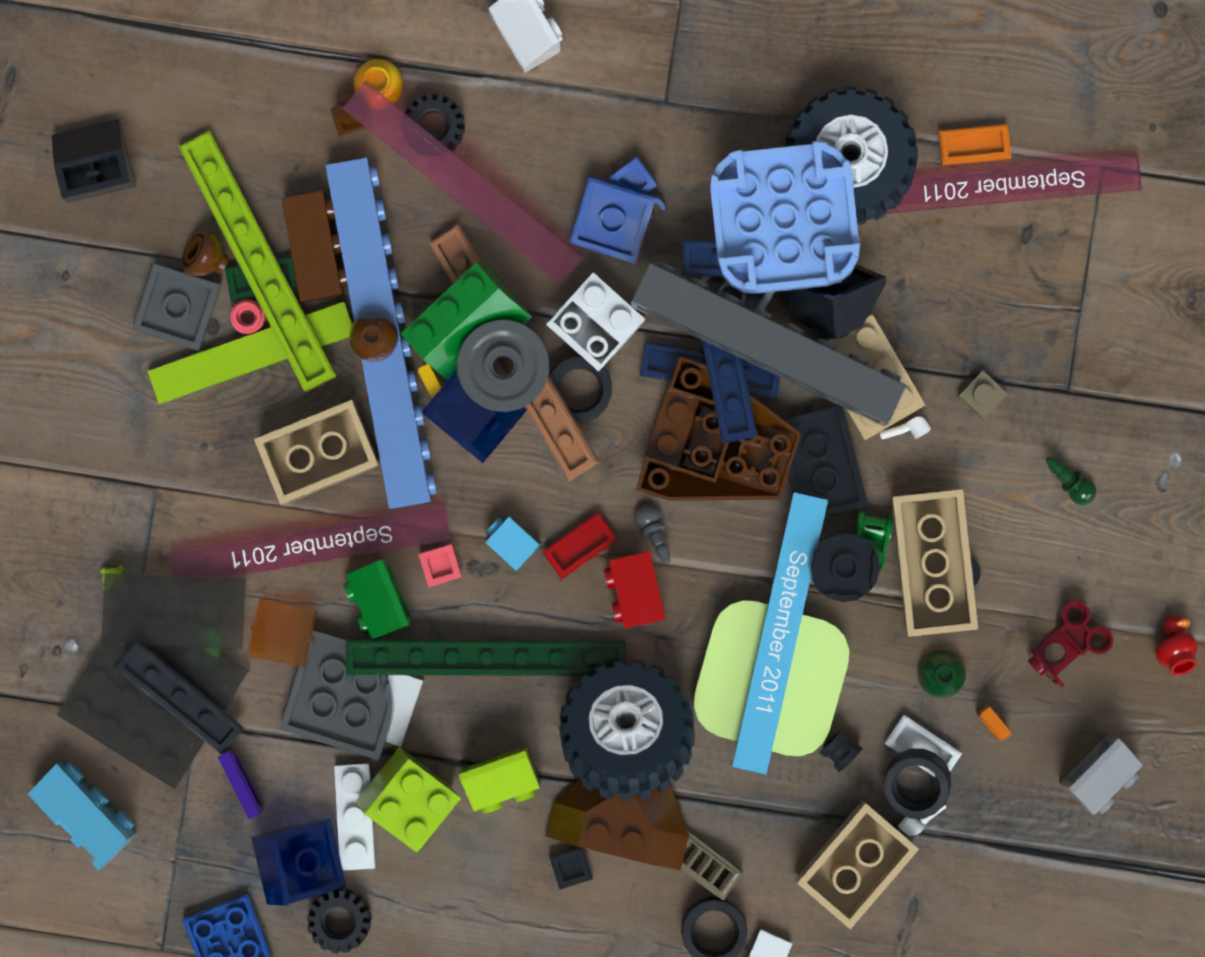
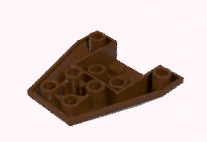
M679 356L665 390L649 439L636 490L668 501L780 500L801 433L749 395L757 437L722 444L706 365Z

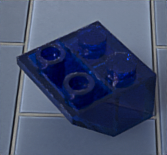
M456 370L421 413L479 461L484 463L525 414L527 409L523 407L522 409L510 412H498L479 406L464 391L459 380L458 371Z

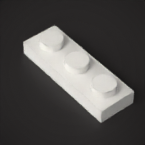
M370 763L335 765L340 871L375 869L373 820L366 816L356 803V800L371 783Z

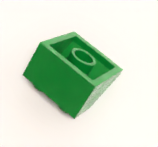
M381 559L346 574L348 582L344 583L343 586L350 603L356 601L361 614L356 617L364 635L370 633L373 640L413 623L387 559Z

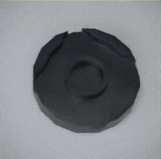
M849 532L833 533L820 540L812 551L809 561L810 578L816 589L828 599L840 602L857 601L862 598L877 583L880 571L878 554L872 545L862 536Z

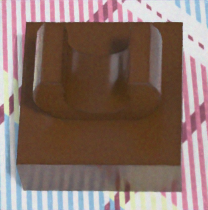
M352 90L338 93L341 106L331 108V113L339 136L371 128L372 123L365 100L355 102Z

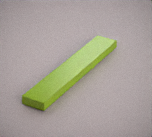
M345 302L305 315L321 347L349 338L353 323ZM268 328L147 372L158 403L163 404L285 361L287 357L273 329Z

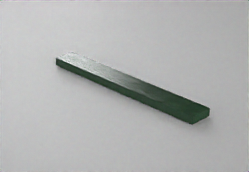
M346 640V675L583 676L587 674L588 676L595 675L594 668L604 664L607 669L614 667L613 661L624 660V665L626 662V641Z

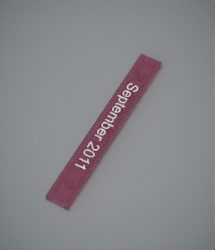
M1139 155L914 176L912 185L908 193L901 199V203L894 210L890 209L885 215L1142 190Z
M445 506L179 550L170 552L175 586H182L449 541L451 538Z

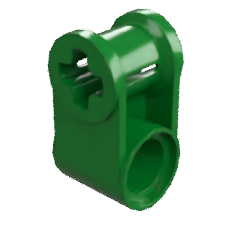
M859 509L854 534L862 536L875 549L879 558L880 573L884 566L887 546L890 542L894 516L887 515L886 518L865 514L864 510ZM866 526L877 527L881 530L867 528Z

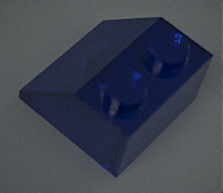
M331 819L284 827L251 837L267 905L285 906L346 887Z

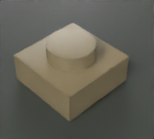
M982 370L958 397L984 420L1008 393Z

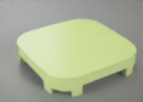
M741 600L729 604L718 614L713 623L694 692L693 707L697 719L705 729L719 737L734 741L738 740L768 604L750 600ZM802 614L772 748L773 752L788 756H803L812 753L824 743L830 731L849 663V647L845 636L840 630L824 620Z

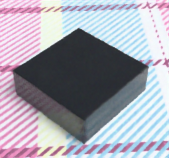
M574 847L549 855L559 890L593 880L584 848Z

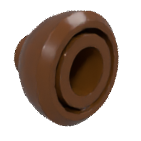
M204 229L193 235L188 242L182 256V269L184 273L191 276H206L213 272L220 274L227 265L228 256L223 254L222 245L218 238L207 229Z
M368 313L359 317L354 322L350 330L349 341L352 350L358 357L366 361L378 362L388 358L396 349L398 331L395 324L387 316L379 313Z

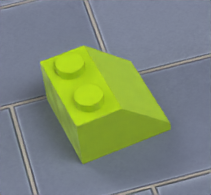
M527 746L463 768L458 774L473 811L482 809L483 814L503 808L501 802L513 797L516 803L536 796L534 790L539 789L541 786Z

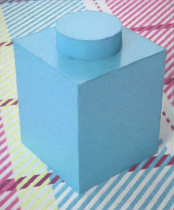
M499 517L485 532L490 536L485 543L516 571L540 546L511 517H508L505 521Z

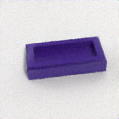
M231 749L218 756L248 819L261 814L264 808L235 750Z

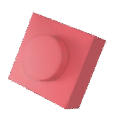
M452 544L418 554L428 588L462 578Z

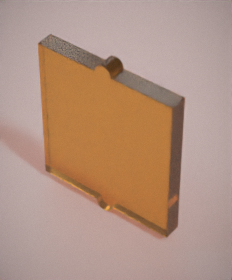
M259 600L255 625L251 626L253 635L248 656L306 667L310 643L314 642L312 633L317 611Z

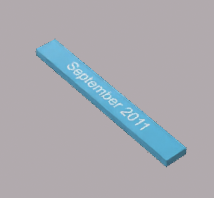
M793 493L732 767L767 775L811 579L809 561L812 551L819 543L828 500Z

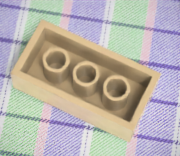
M963 489L891 497L906 636L978 630Z

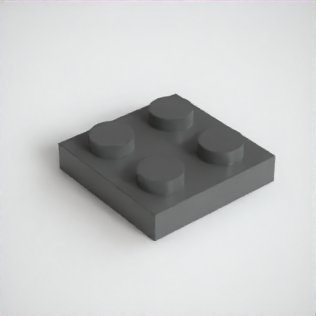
M153 263L132 330L201 351L221 285Z

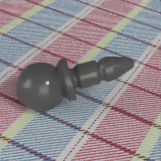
M642 504L634 513L635 524L643 530V538L650 539L653 548H655L656 555L664 564H669L670 550L662 534L665 530V525L661 523V512L653 504Z

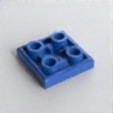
M249 893L182 919L196 957H273Z

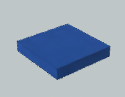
M590 175L569 243L635 264L656 196Z

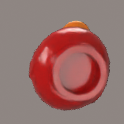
M1176 614L1170 615L1165 619L1163 629L1169 638L1158 645L1155 653L1158 663L1169 668L1171 674L1183 675L1192 671L1197 666L1195 655L1198 650V643L1193 635L1186 632L1190 625V620Z

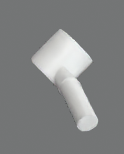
M917 416L900 426L881 431L880 436L883 440L904 434L910 430L914 438L917 439L928 433L931 428L924 417Z
M944 805L936 814L924 819L905 817L898 827L908 836L918 835L924 829L925 824L943 811L946 806Z

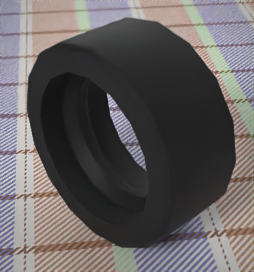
M572 356L560 361L553 368L549 376L558 391L562 377L573 369H585L596 376L600 384V394L597 401L591 407L584 410H575L568 407L576 422H587L598 417L608 407L612 396V381L604 367L598 372L582 356Z
M910 748L898 753L890 761L883 780L884 795L888 804L898 814L914 819H924L936 814L945 805L951 788V773L945 761L936 753L924 748ZM910 765H920L928 768L937 778V791L933 797L926 801H913L905 798L897 788L898 774Z
M718 897L700 899L689 907L682 919L681 935L683 943L692 957H737L746 944L748 929L744 915L735 904L727 899L721 900ZM712 910L721 911L728 915L733 921L735 928L734 938L730 945L716 952L707 951L700 947L693 933L694 924L698 917Z

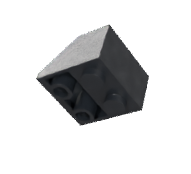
M120 119L51 135L54 168L61 197L66 202L71 203L136 187Z

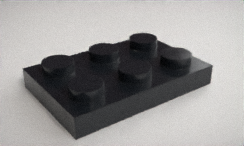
M838 405L784 419V421L801 433L788 474L792 495L793 493L828 500L824 517L868 506L843 407Z

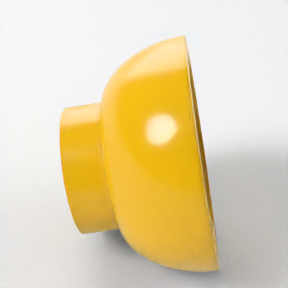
M372 59L363 63L356 71L353 79V88L358 100H365L367 107L384 109L393 105L401 96L403 78L399 69L393 63L384 59Z

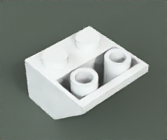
M498 0L488 8L489 13L524 73L560 53V41L563 40L561 37L562 33L553 17L546 20L542 12L545 11L543 0Z
M592 273L546 325L599 372L645 322V318L597 275Z

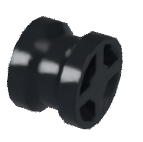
M842 728L820 749L819 753L824 758H830L833 761V767L840 772L856 758L863 748L858 743H852L848 739V733Z

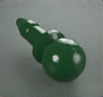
M1049 456L1046 458L1050 471L1056 474V477L1063 482L1062 489L1065 492H1069L1070 499L1074 503L1087 505L1095 499L1096 486L1090 479L1083 478L1079 471H1070L1061 461Z

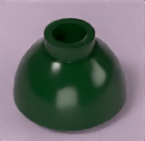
M933 651L922 659L918 667L920 686L927 694L935 698H949L957 694L962 689L966 680V669L963 661L951 651Z

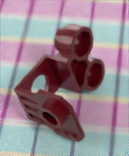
M1077 600L1068 601L1062 606L1060 617L1064 623L1063 625L1057 627L1034 649H1027L1030 657L1027 661L1040 676L1045 673L1059 687L1065 685L1057 675L1079 655L1083 656L1087 651L1094 654H1105L1113 646V635L1107 628L1094 626L1089 629L1086 626L1090 618L1089 608L1085 603ZM1073 607L1080 611V617L1075 621L1070 620L1068 617V611ZM1096 633L1103 636V643L1098 647H1095L1091 642L1092 636ZM1052 643L1060 644L1065 650L1064 659L1057 664L1048 662L1045 657V650Z

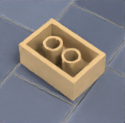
M874 315L867 317L862 327L849 332L847 336L828 340V342L837 346L836 352L846 357L850 353L858 355L869 362L867 367L878 372L881 369L889 370L901 377L899 382L907 385L889 424L885 427L843 408L861 441L869 439L925 406L924 401Z
M353 400L254 439L280 505H285L381 466L356 403Z
M862 800L799 873L795 881L851 930L917 853L919 848Z

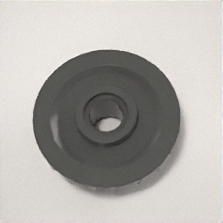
M497 320L481 325L465 339L459 351L457 371L464 391L479 406L491 411L510 412L527 406L542 392L548 379L549 357L543 342L530 328L515 321ZM499 358H506L512 362L513 371L507 376H500L493 370L494 362Z

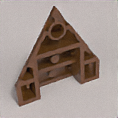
M580 778L553 803L545 837L646 864L681 870L689 834L670 782V788L662 793L656 788L651 791V798L641 800L640 794L631 795V802L620 801V796L617 794H612L611 799L601 797L598 788H595L593 791L588 790L583 786L582 778Z

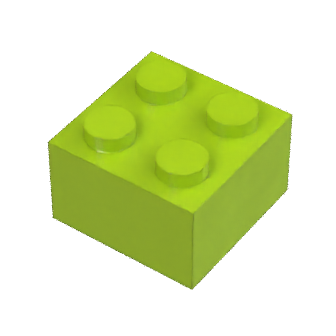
M399 747L359 796L356 803L366 816L418 853L460 801L461 797L451 785Z

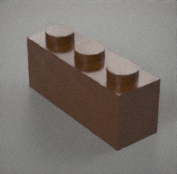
M323 191L281 198L300 302L305 304L343 297V288L348 287L345 268L339 267L337 254L342 252L338 232L332 233L330 220L335 219L332 198L326 199Z

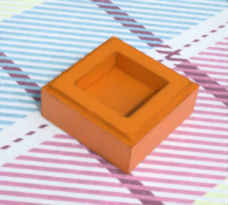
M985 705L977 711L979 719L996 739L1004 741L1012 734L990 706Z

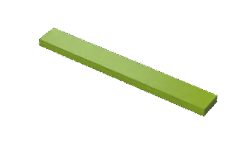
M207 131L178 146L304 392H308L337 377L211 132Z

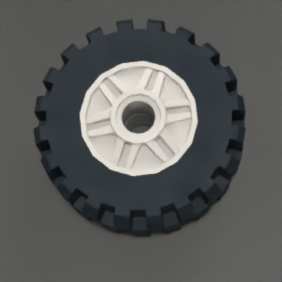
M846 87V91L837 92L835 88L826 91L825 96L819 99L814 97L808 102V106L803 111L800 110L797 113L792 127L788 129L785 147L822 142L839 150L842 155L849 151L857 153L859 159L852 162L849 161L852 171L857 225L866 224L867 220L874 218L876 221L884 217L885 213L890 209L894 210L901 203L903 196L908 193L916 172L918 160L916 134L914 128L910 127L908 117L904 111H899L894 106L895 102L887 96L883 99L876 95L877 91L868 88L866 92L856 91V87Z
M624 660L613 661L614 667L606 669L604 664L594 668L595 675L589 677L587 674H584L577 680L578 689L570 688L565 697L567 705L561 707V725H559L565 761L569 762V768L574 777H581L583 786L588 790L593 791L595 788H598L600 796L611 799L612 794H617L620 796V801L631 802V795L640 794L641 800L651 798V791L656 788L660 793L670 788L669 780L672 778L677 781L684 773L683 765L689 764L692 757V746L695 741L693 711L690 709L689 698L686 692L679 690V682L673 676L664 678L663 669L655 665L652 666L651 670L646 669L645 662L637 660L633 661V666L624 665Z

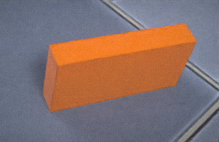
M1008 124L938 131L941 166L1011 159Z

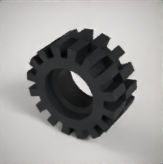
M426 93V96H418L413 103L407 105V110L402 116V132L408 145L417 154L428 156V158L444 157L447 153L455 151L457 145L461 144L463 134L465 133L464 117L459 106L451 98H447L440 93L438 95ZM432 112L441 114L447 121L445 133L436 139L427 138L420 131L422 118Z
M335 888L334 890L324 892L314 901L307 916V929L311 933L314 943H318L321 949L325 951L327 949L332 951L331 953L336 954L338 952L346 953L350 952L353 948L356 949L365 940L371 927L372 916L369 912L370 907L368 903L364 902L363 897L359 893L357 895L348 888L347 890ZM336 907L347 909L353 918L351 929L343 934L332 932L326 924L327 913Z

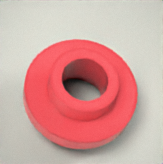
M244 299L233 306L230 320L233 327L240 333L253 334L264 325L265 314L258 302ZM250 310L254 313V320L247 324L243 322L242 314Z

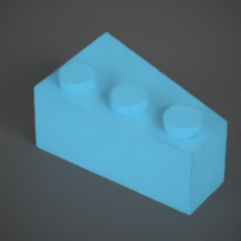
M61 761L35 785L28 795L55 825L59 824L72 836L70 841L77 848L82 846L95 858L91 864L99 870L107 865L137 834L132 829L135 824L124 812L119 810L116 813L107 805L110 801L109 798L99 788L94 786L91 789L82 781L84 774L74 764L69 762L66 765Z

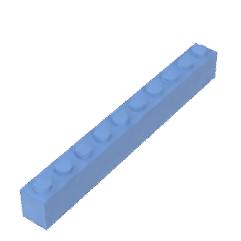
M367 158L326 165L354 322L365 314L379 313L391 319L398 331L396 349L388 358L378 362L361 359L389 509H396L432 502L431 495L437 494L434 474H427L425 460H429L431 457L427 439L421 440L418 426L424 425L421 405L414 406L412 392L418 391L415 371H408L406 357H412L410 344L401 336L399 323L405 322L402 302L395 303L393 289L399 288L396 269H389L387 255L393 254L389 233L383 234L380 221L386 220L383 199L376 200L374 187L380 186L377 166H370Z

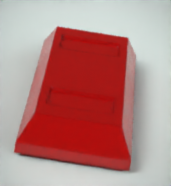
M597 512L544 549L542 553L562 580L614 544L618 539L601 514Z

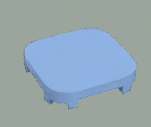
M822 142L745 152L739 150L729 153V156L718 164L711 177L710 188L718 263L723 277L732 287L747 293H766L821 287L841 282L852 273L859 258L860 243L852 171L849 161L846 160L839 150Z

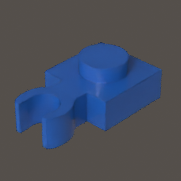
M638 155L609 176L613 183L656 196L655 203L663 211L666 209L664 199L651 191L658 185L657 180ZM652 213L649 220H652L654 217Z

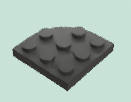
M310 629L280 730L381 760L394 713L393 692L387 675H346V639Z

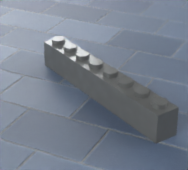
M658 262L657 266L649 264L632 299L631 307L883 427L889 424L907 386L899 382L901 379L899 375L886 369H881L880 372L867 367L869 362L866 359L852 353L846 357L836 352V345L824 339L818 338L816 342L804 337L805 331L790 323H786L783 327L773 322V316L761 309L754 308L753 311L740 306L741 301L738 298L727 293H722L721 296H718L708 291V284L696 278L690 277L689 281L676 276L677 270L661 262Z

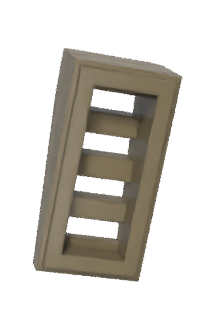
M687 830L689 834L687 846L691 842L696 847L686 861L682 863L681 870L718 898L724 900L742 876L743 870ZM701 851L705 852L707 856L699 867L694 870L691 865ZM714 859L718 862V865L710 876L705 878L702 874ZM724 868H726L730 872L718 887L714 882Z

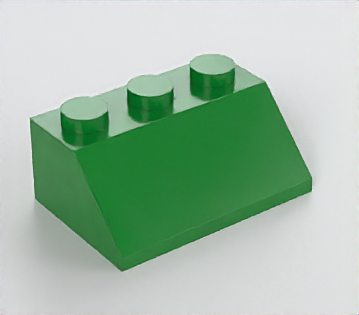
M476 262L401 332V335L427 364L455 387H458L461 384L457 371L459 351L465 339L475 329L483 324L497 320H510L525 325L533 316L489 265Z

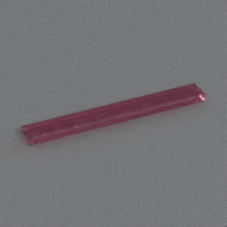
M367 81L363 82L343 107L348 114L558 284L561 285L582 260L580 254Z

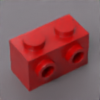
M650 551L609 560L610 567L605 568L604 573L608 589L615 588L618 598L617 602L611 603L616 623L623 622L624 629L666 620Z

